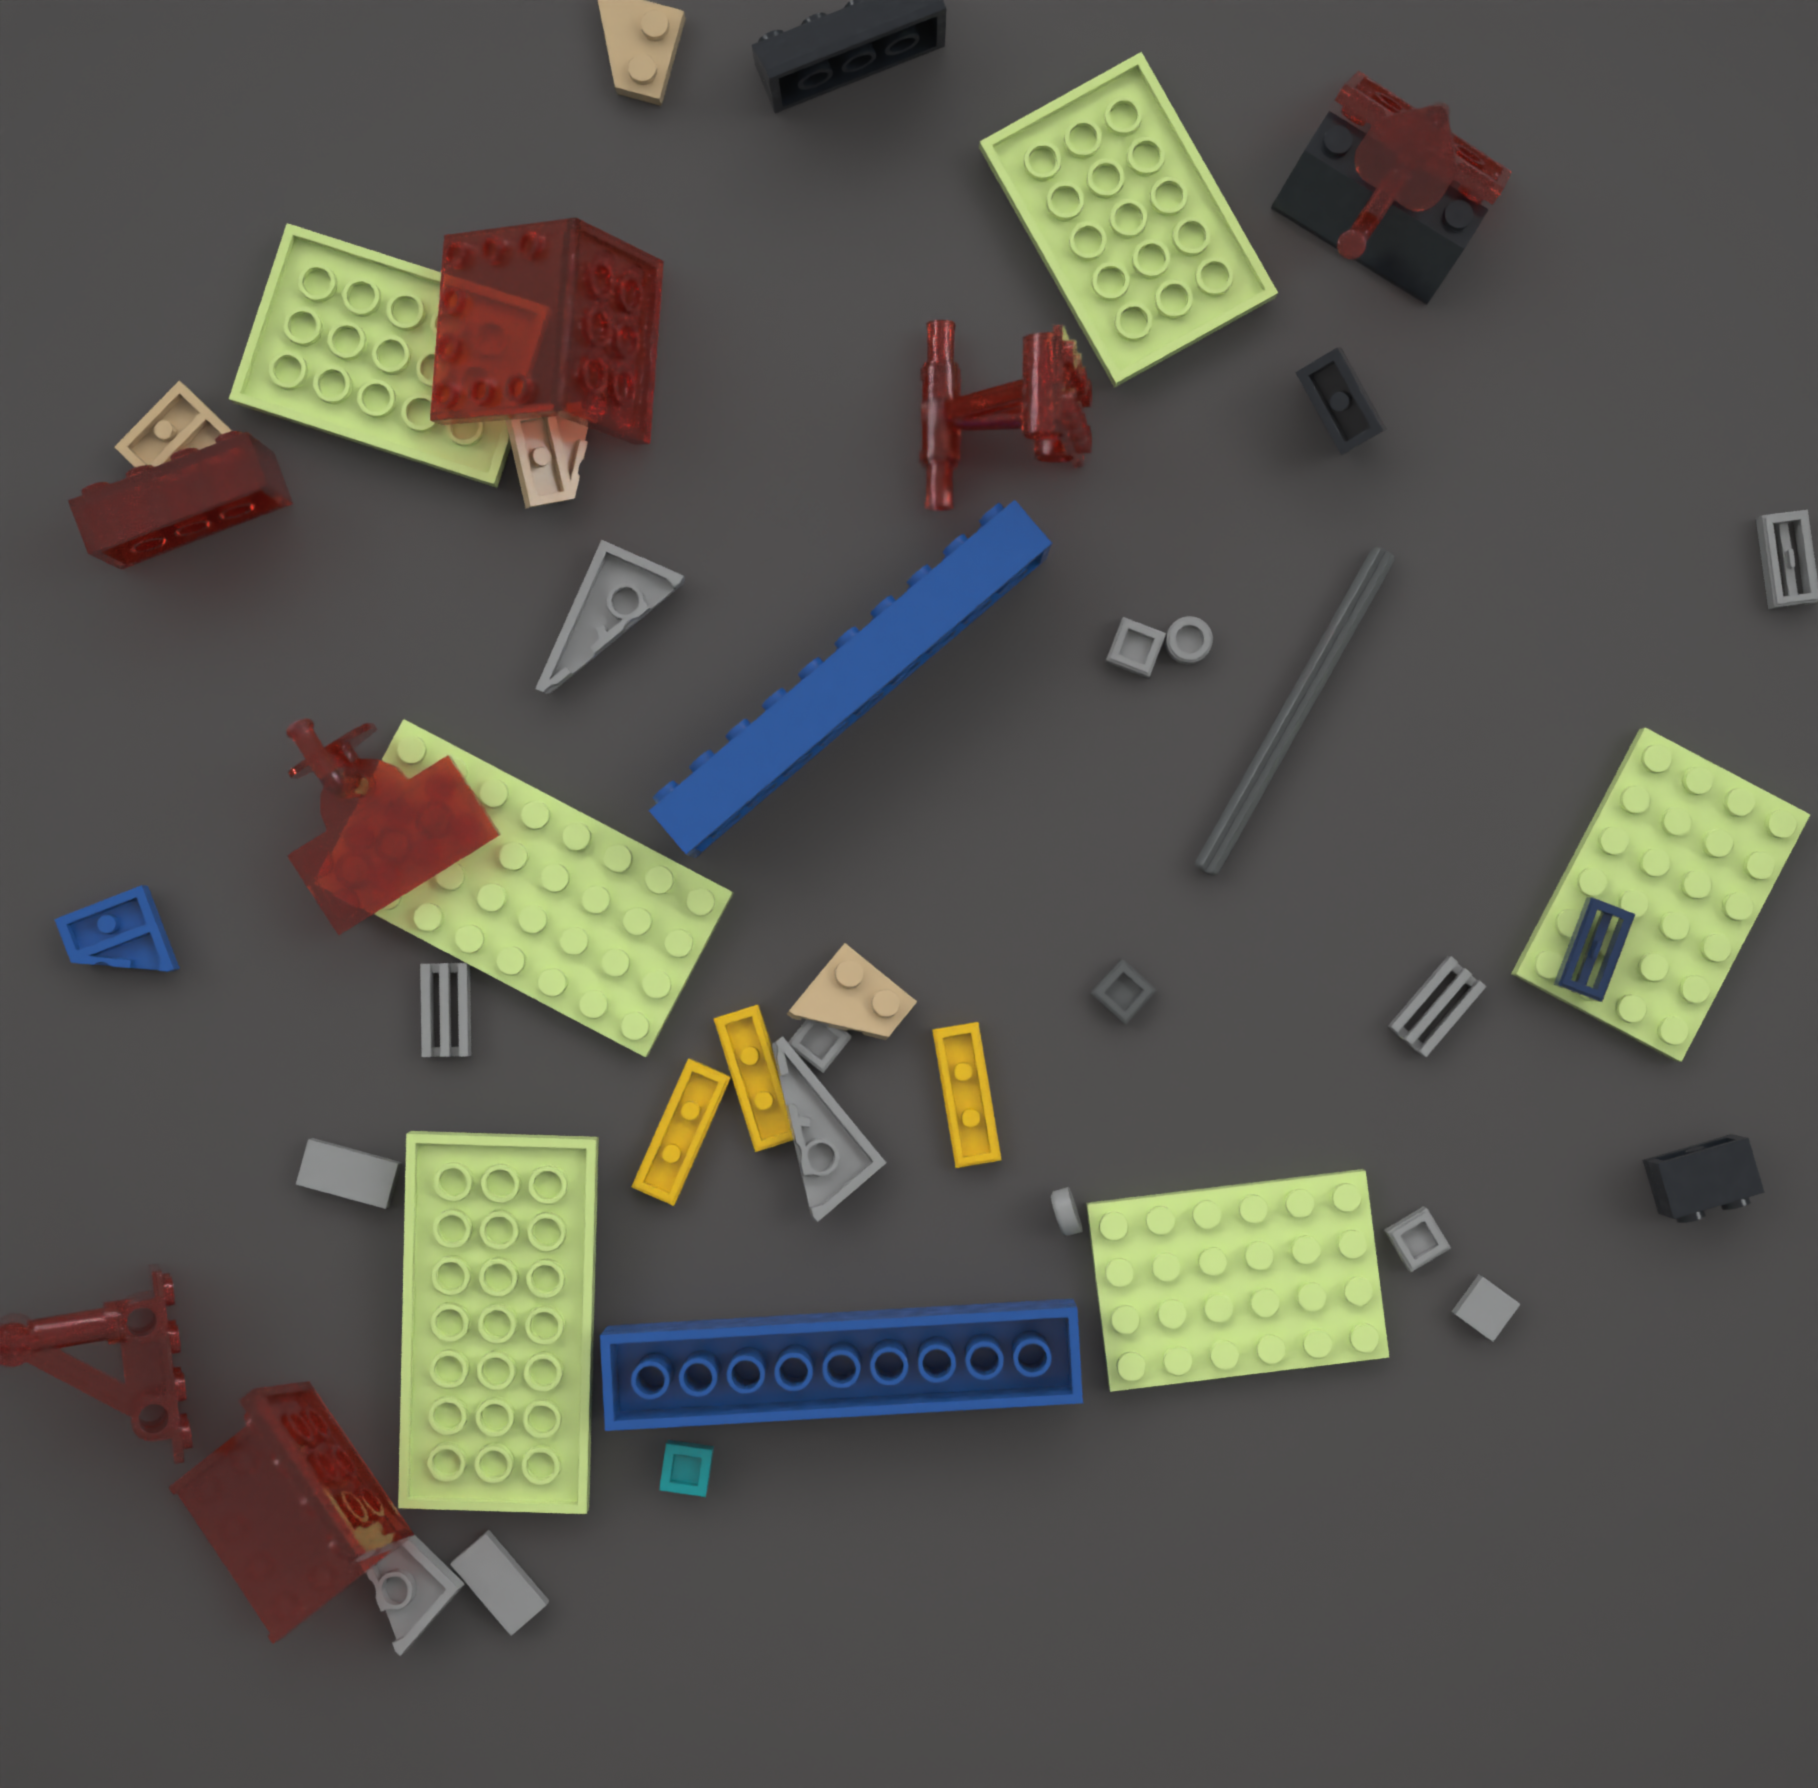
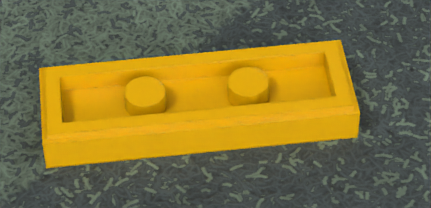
M759 1004L713 1018L755 1152L792 1141V1132L773 1049Z
M979 1022L932 1029L955 1167L960 1168L1001 1161Z
M688 1058L634 1179L632 1188L672 1206L676 1204L732 1078L731 1076Z

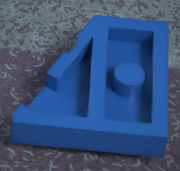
M146 885L138 886L54 919L71 963L166 972L180 969L150 889Z

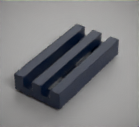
M1587 897L1554 985L1589 997L1591 1000L1603 1002L1635 914L1593 897ZM1597 910L1601 911L1576 980L1573 981L1571 978ZM1612 916L1619 918L1593 988L1586 986Z

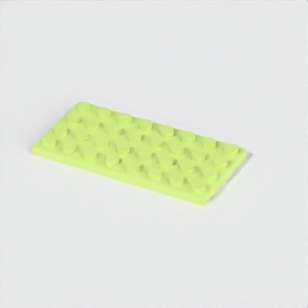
M405 719L401 722L316 882L317 885L644 1057L649 1055L734 893Z
M410 1131L406 1134L398 1508L587 1514L590 1498L599 1137Z

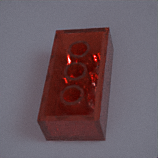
M242 431L224 433L215 439L216 444L200 450L197 448H186L177 451L170 456L171 461L159 466L142 465L135 467L126 473L127 478L112 484L108 482L91 484L81 490L82 495L68 500L87 553L120 570L294 503L274 452L250 433H243Z

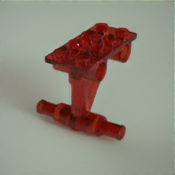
M932 320L926 323L927 362L923 363L922 368H920V380L922 381V450L919 451V463H921L922 468L926 469V502L924 504L926 510L948 511L954 509L953 469L958 468L960 463L961 431L1022 429V437L1034 440L1035 460L1048 463L1072 462L1074 467H1084V454L1092 452L1091 425H1087L1086 413H1084V408L1092 407V381L1087 379V368L1082 366L1081 353H1077L1076 340H1069L1064 325H1053V332L1032 333L1023 337L1022 379L961 396V369L959 364L954 362L956 324L950 320Z
M158 1263L148 1265L151 1290L136 1292L128 1295L125 1299L103 1302L102 1308L30 1319V1317L21 1313H11L0 1319V1365L16 1367L27 1362L128 1415L133 1432L139 1438L146 1441L169 1439L174 1464L185 1462L183 1450L193 1448L187 1413L179 1414L178 1402L187 1400L184 1373L181 1366L173 1367L172 1354L181 1353V1345L176 1320L167 1319L166 1306L175 1305L173 1280L170 1272L162 1274ZM148 1308L154 1312L153 1318L148 1325L135 1328L127 1323V1318L135 1309ZM107 1341L108 1345L121 1343L125 1383L65 1352L61 1348ZM151 1404H158L165 1408L163 1414L156 1420L145 1421L139 1417L141 1411Z

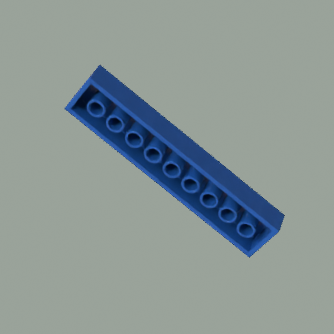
M1013 500L1005 508L1001 503L992 507L979 520L981 526L975 534L968 539L963 533L943 550L945 557L941 563L933 569L928 564L919 569L906 582L909 587L897 600L892 595L885 598L871 611L870 614L873 618L868 625L860 631L856 626L846 631L834 643L837 648L836 652L824 662L820 657L812 660L798 673L801 680L788 693L783 687L773 693L761 705L765 710L762 715L752 723L747 718L739 722L725 736L729 743L716 754L711 749L704 752L689 766V769L693 772L680 784H677L675 780L669 782L653 796L652 799L657 804L649 812L686 855L693 858L699 856L1047 560L1052 542L1016 500Z
M1074 1299L610 1325L600 1334L605 1431L1083 1403L1078 1310Z

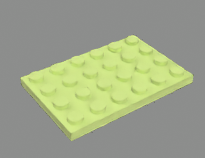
M1142 52L980 141V151L1114 388L1276 298L1278 291Z
M287 223L229 400L237 405L498 488L511 448L505 415L523 411L555 313L550 307Z
M1647 728L1639 729L1511 974L1670 1059L1682 1062L1810 814ZM1587 897H1593L1635 914L1603 1002L1591 1000L1589 997L1554 985ZM1597 910L1571 978L1573 981L1576 980L1601 911ZM1612 916L1586 986L1593 988L1619 918Z
M1358 1169L1086 1203L1110 1392L1389 1358L1365 1170Z

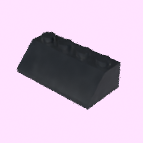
M851 0L841 10L828 15L826 13L813 14L807 17L800 26L788 31L773 30L764 34L757 43L751 46L755 66L774 113L776 114L945 47L947 8L944 1Z
M1331 111L1325 116L1271 206V209L1426 305L1456 263L1489 211L1483 205Z

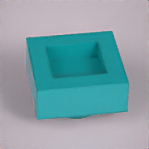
M668 1439L665 1446L659 1490L706 1497L714 1446Z

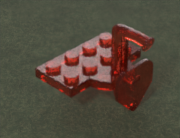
M1357 71L1344 84L1334 100L1343 106L1340 112L1353 123L1364 126L1368 122L1372 125L1356 150L1355 167L1360 177L1374 186L1376 190L1350 230L1344 232L1337 241L1338 252L1346 259H1356L1364 253L1366 242L1394 200L1413 211L1430 209L1438 203L1454 179L1460 183L1458 190L1465 197L1478 204H1482L1486 200L1493 205L1512 174L1511 170L1451 131L1450 109L1444 102H1435L1430 106L1415 108L1361 71Z
M312 719L298 720L286 730L287 737L295 741L305 757L303 761L292 767L287 773L291 779H299L314 771L324 787L320 795V814L327 829L324 833L288 854L287 857L338 935L350 930L501 835L451 755H447L409 779L398 766L382 759H360L354 748L377 731L374 723H365L325 747L313 730L314 722Z

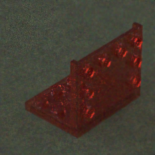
M576 217L444 235L430 421L441 425L560 416L635 445L650 444L664 261Z
M309 1381L260 1387L251 1390L239 1400L246 1411L244 1419L247 1426L169 1486L173 1495L178 1494L270 1632L267 1637L272 1644L286 1637L414 1536L406 1521Z

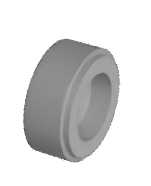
M1193 616L1182 617L1176 620L1170 626L1165 636V648L1169 656L1176 662L1185 665L1201 661L1209 653L1213 644V635L1210 627L1203 620Z
M1065 1187L1053 1191L1051 1201L1062 1234L1067 1237L1082 1232L1079 1213L1070 1188Z

